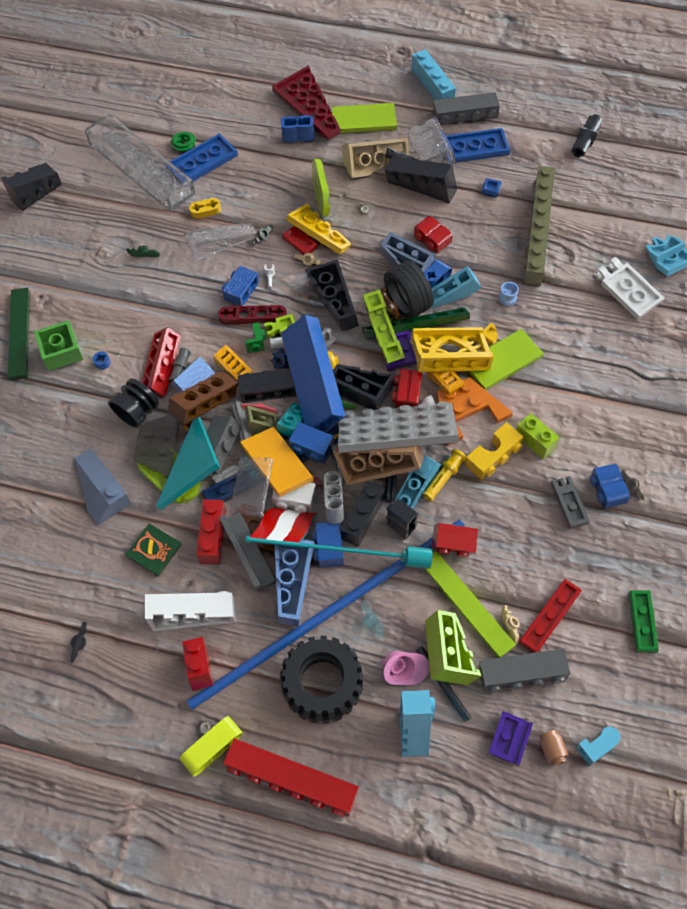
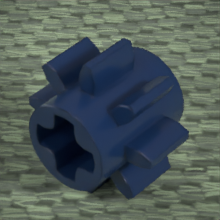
M283 347L278 349V351L272 352L274 357L270 361L273 362L274 368H290L286 351Z

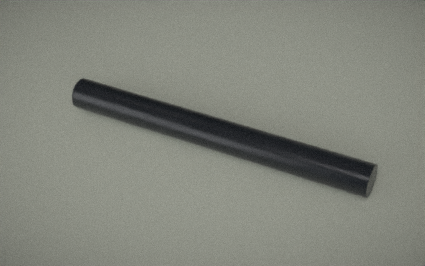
M419 647L416 652L424 655L429 661L428 653L424 647ZM437 681L463 721H469L472 718L449 683Z

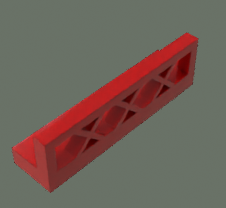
M168 327L154 333L141 383L159 398L166 397L169 378L173 369L172 365L175 361L181 338L179 334Z

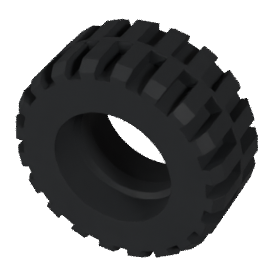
M321 635L320 639L315 640L314 636L309 637V642L304 643L300 641L297 643L298 648L295 650L292 648L288 652V659L284 658L282 663L283 670L280 671V684L284 698L294 713L297 712L299 717L304 720L306 718L310 719L311 723L317 724V721H323V724H327L332 719L338 721L342 719V715H348L352 711V707L357 705L359 696L362 694L363 674L361 662L358 661L355 651H351L350 646L345 642L343 644L339 643L338 638L333 637L332 640H328L327 636ZM315 663H331L341 671V687L328 697L311 696L302 686L303 673Z

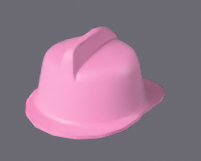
M397 650L392 651L385 659L381 660L384 669L383 676L389 684L416 685L422 682L430 671L428 659L418 653H407Z

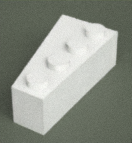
M227 591L217 593L145 594V619L153 632L236 623L234 597L232 593Z

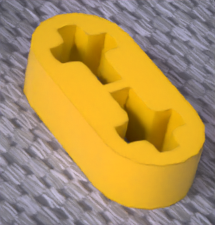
M216 198L193 202L189 206L190 214L196 219L217 215L221 211L220 201Z

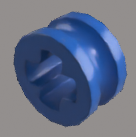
M103 351L95 353L92 359L95 367L100 370L108 368L111 363L108 354Z

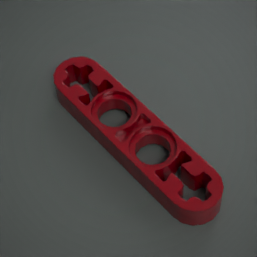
M282 305L226 306L218 311L219 321L226 325L275 323V318L287 315V310ZM243 312H246V313L249 314V315H248L247 317H245V318H241V317L239 316V315H240L241 313H243ZM259 312L266 313L264 317L257 316Z

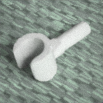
M273 264L271 269H267V265L264 266L269 289L272 288V277L275 275Z

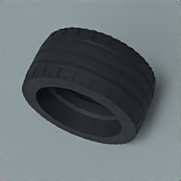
M405 261L384 274L387 294L391 302L397 305L398 312L407 319L414 318L433 306L434 296L429 281L420 267L414 262Z

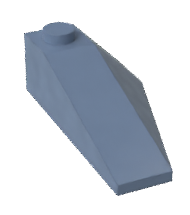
M91 448L75 458L86 508L97 525H100L131 504L124 490Z

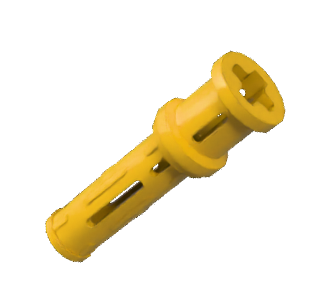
M458 449L451 451V456L442 463L441 471L433 479L425 492H423L422 496L426 500L433 502V499L451 475L457 474L459 466L462 462H466V455Z

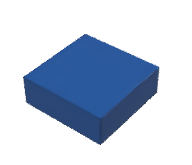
M486 178L482 194L498 197L502 181Z

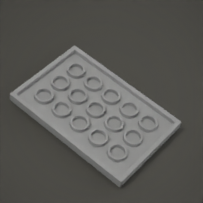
M439 402L433 405L422 403L418 406L403 405L399 408L383 407L378 410L364 409L357 412L347 410L344 411L346 417L339 421V453L459 442L452 403Z

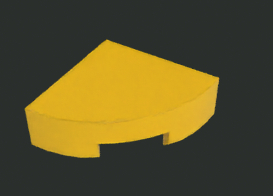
M490 323L483 333L487 343L492 346L496 344L497 331L496 327Z

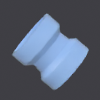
M513 282L502 284L499 302L503 306H512L516 303L519 291L517 284Z

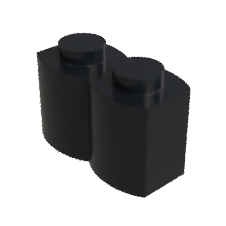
M397 499L396 502L392 501L386 509L388 511L386 517L388 519L387 525L407 539L417 527L419 513L400 499Z

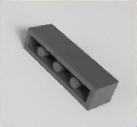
M496 92L437 99L433 102V115L436 126L498 118L500 104Z
M565 649L480 660L478 664L483 691H489V693L500 692L503 688L518 690L522 689L524 685L539 687L543 686L545 682L560 684L564 683L571 674Z

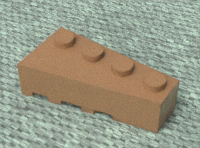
M337 444L333 451L347 486L418 470L421 468L424 459L420 446L339 453Z

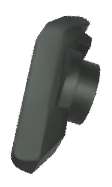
M270 224L266 229H259L252 245L260 240H267L269 232L274 226Z

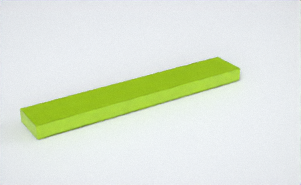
M435 551L432 553L431 568L424 570L498 658L503 657L516 644L440 554Z

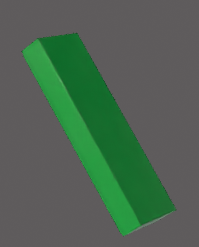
M630 590L628 595L636 653H658L659 647L651 590Z

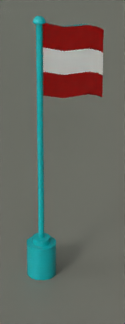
M271 508L264 514L259 527L250 537L249 535L245 537L246 543L257 542L401 558V562H404L405 567L430 569L433 554L430 548L407 546L399 554L300 543L307 535L311 522L318 516V513L313 512L304 513L295 510Z

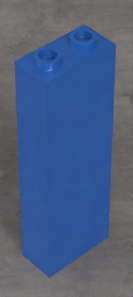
M304 315L295 323L289 325L281 333L304 423L323 431L346 416L318 318Z

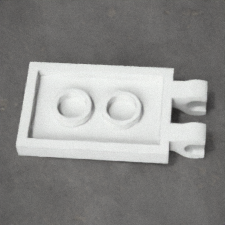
M616 257L611 259V264L607 266L613 272L612 274L604 266L600 267L597 270L598 273L595 274L598 280H602L601 285L637 320L664 300V297L628 263L623 265Z

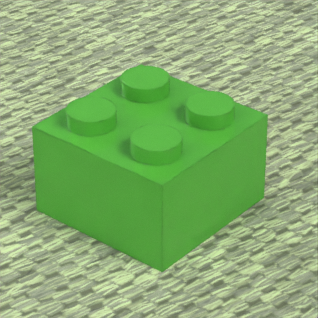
M69 320L34 331L42 360L48 371L83 360L75 332Z

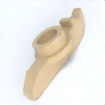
M294 253V258L302 260L306 266H311L313 263L317 265L323 264L322 261L315 259L311 253H306L304 256Z
M503 605L501 610L503 622L510 638L517 645L519 644V634L517 632L520 625L516 617L510 616L511 611L507 609V605Z

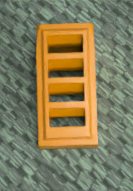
M226 345L213 356L215 364L237 382V373L241 369L244 371L239 375L253 373Z
M454 371L427 372L428 378L449 394L464 386V382Z

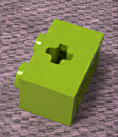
M532 413L524 418L516 429L523 436L522 442L542 459L546 458L556 448L560 438Z

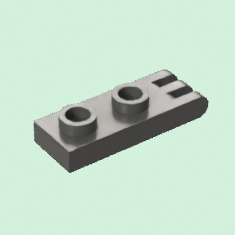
M571 476L566 477V483L563 478L558 479L560 486H558L556 480H552V488L569 529L588 525L590 520Z

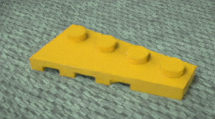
M308 204L287 215L286 220L293 226L301 229L307 235L332 249L335 253L340 255L350 248L351 243L337 230H332L330 228L331 225L327 221L323 222L317 212L310 210Z

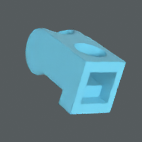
M606 727L593 742L589 743L587 739H584L575 748L586 763L591 766L620 742V733L614 727Z

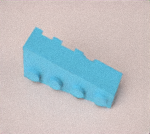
M429 690L401 691L399 720L402 757L429 756L430 729L435 711V699L430 697Z

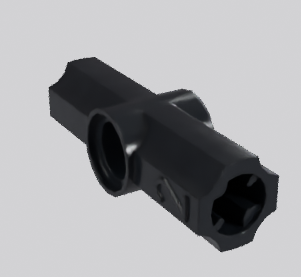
M599 115L589 116L585 125L580 128L571 151L575 157L585 156L589 146L593 145L597 131L602 124V119Z

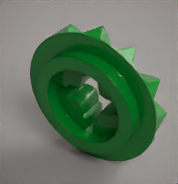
M179 132L171 138L170 143L173 150H177L178 153L181 151L185 153L187 150L195 147L196 138L192 133Z

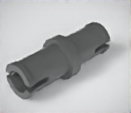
M179 349L177 359L172 365L173 370L169 378L170 382L187 368L186 364L191 354L189 349Z

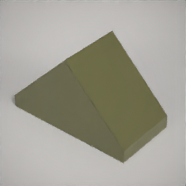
M248 405L245 407L251 436L272 427L276 429L278 423L276 413Z

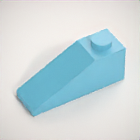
M466 266L432 288L434 304L431 308L466 298L481 289L482 287L473 271Z

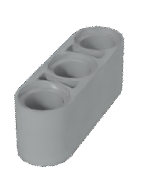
M328 471L324 474L326 519L331 524H338L344 520L342 478L338 471Z

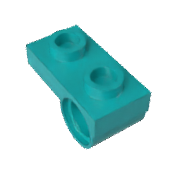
M292 403L279 420L276 427L279 434L290 438L298 423L304 422L299 404Z

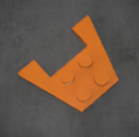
M470 377L462 380L464 386L450 394L444 389L437 391L438 403H452L456 422L485 409L490 411L497 423L511 418L513 414L510 409ZM457 426L459 440H462L463 434Z

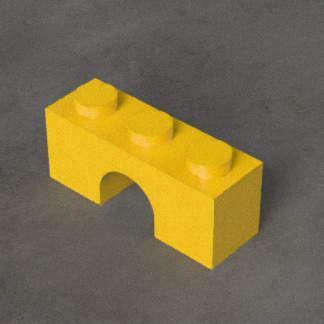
M506 422L493 433L491 443L498 450L487 451L479 445L466 457L465 466L480 480H483L486 476L490 477L498 465H504L512 453L516 454L522 448L523 436Z

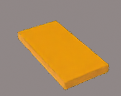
M274 427L240 442L243 450L278 497L313 481V476Z

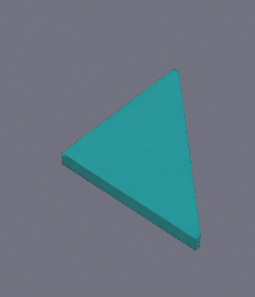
M200 417L192 421L156 504V507L160 510L220 467Z

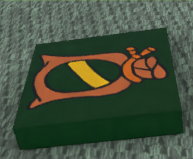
M149 523L125 555L133 562L159 577L182 544Z

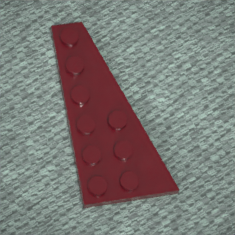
M309 65L272 86V91L300 116H313L314 129L326 140L329 141L341 133L340 127L332 115L331 109L327 105L326 99L316 83Z

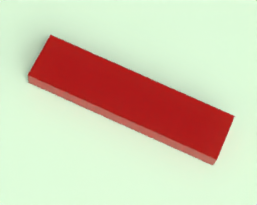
M565 578L519 640V644L531 653L539 652L580 595L582 589Z

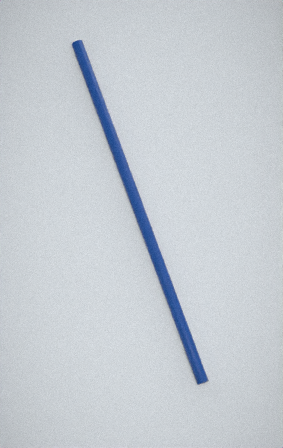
M460 519L451 524L457 526H464L463 522ZM433 537L418 547L431 549ZM400 558L214 682V686L205 688L186 702L191 710L404 569V562H401Z

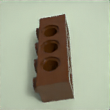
M221 371L170 397L167 413L184 425L235 397L238 382Z

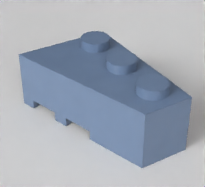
M389 232L381 244L382 256L393 267L405 261H412L424 273L435 261L434 253L392 232Z

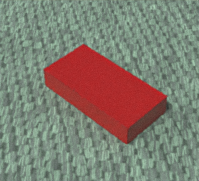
M295 226L282 234L283 239L303 256L306 253L314 252L318 248V243Z

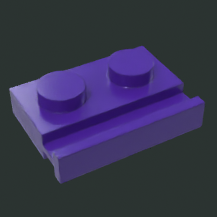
M503 711L488 754L519 767L533 723Z

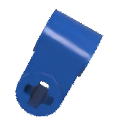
M438 259L435 260L424 272L431 288L449 278L453 268Z

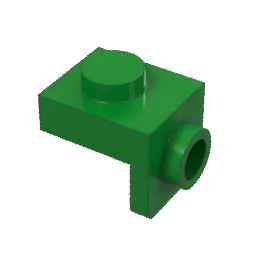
M259 323L252 324L255 339L245 340L247 353H257L265 350L263 340H266L265 330L260 329Z

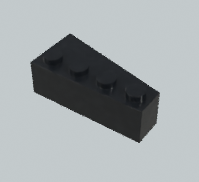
M392 156L384 169L389 183L447 203L451 202L457 191L452 164Z
M338 259L304 269L309 284L341 331L358 327L357 316Z

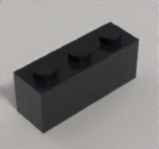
M290 368L238 375L242 403L297 396Z
M369 481L366 482L341 528L342 540L355 546H360L385 498V488Z

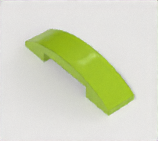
M380 289L364 294L363 300L369 320L387 364L405 358L387 314L386 304Z

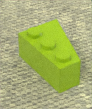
M441 610L434 612L425 620L431 680L468 686L478 679L481 674L479 669H475L471 659L474 657L471 650L468 651L464 642L466 637L456 613Z

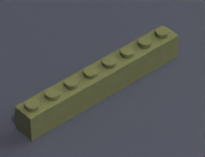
M538 166L523 284L541 286L554 184V167Z

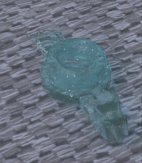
M365 600L362 601L361 608L366 616L363 618L364 622L370 629L374 627L376 629L374 633H378L379 638H382L384 635L383 624Z

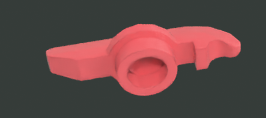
M243 403L241 404V408L245 409V407L248 405L276 414L278 412L276 409L272 407H267L262 403H257L255 405Z

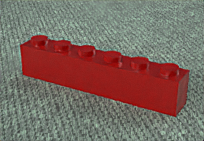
M235 738L223 763L228 768L227 772L239 777L241 773L248 776L247 780L260 785L261 782L269 784L268 788L275 792L287 791L290 793L289 797L295 800L302 801V798L311 801L310 805L319 809H323V806L332 809V814L344 818V815L350 816L359 791V786Z

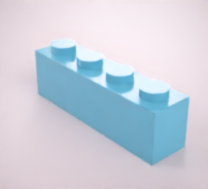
M427 50L412 54L411 69L435 100L455 97L456 87Z

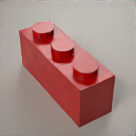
M203 500L196 554L200 564L220 565L224 526L219 517L224 514L226 515L223 500Z

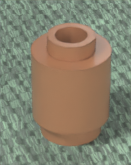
M556 730L540 735V745L547 762L553 763L554 766L565 763V758L569 754L561 735L557 734Z

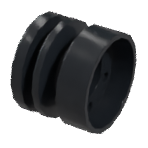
M130 378L127 380L126 385L121 387L122 393H115L108 401V405L123 422L133 428H139L146 420V414H151L153 409L158 407L159 401L154 393L144 384Z

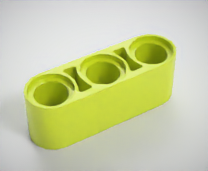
M227 716L180 756L179 760L190 774L195 777L228 750L234 738L239 740L243 732L230 716Z

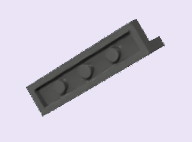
M238 512L229 518L225 514L220 516L219 518L256 590L260 592L276 583L256 542H245V537L248 535L250 537L252 534L241 513Z

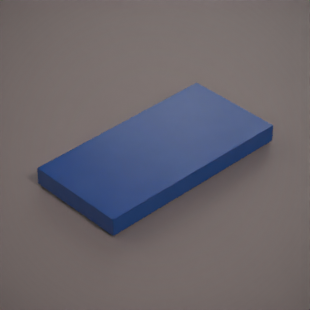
M503 128L440 136L447 164L510 155L509 145Z
M219 133L167 163V167L187 186L237 157L238 151Z

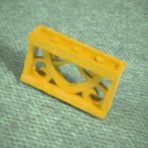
M414 328L410 342L415 353L418 372L490 370L494 356L489 350L483 328ZM444 344H453L461 349L458 352H447L439 348Z

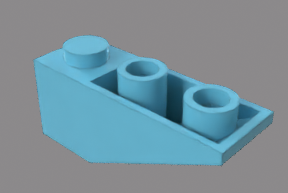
M423 455L424 459L421 468L411 471L394 500L395 502L397 499H400L413 509L422 497L423 492L432 483L442 464L426 455Z

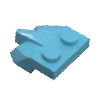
M667 235L666 240L655 237L652 238L653 245H645L655 267L666 276H670L687 267L685 242L678 237Z

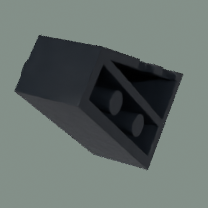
M47 163L28 168V171L23 173L16 172L14 176L8 178L6 176L1 177L11 201L22 211L62 185L58 173Z
M337 364L333 369L339 395L372 410L380 409L395 383V373L389 372V374L379 373L378 370L366 371L360 370V367Z

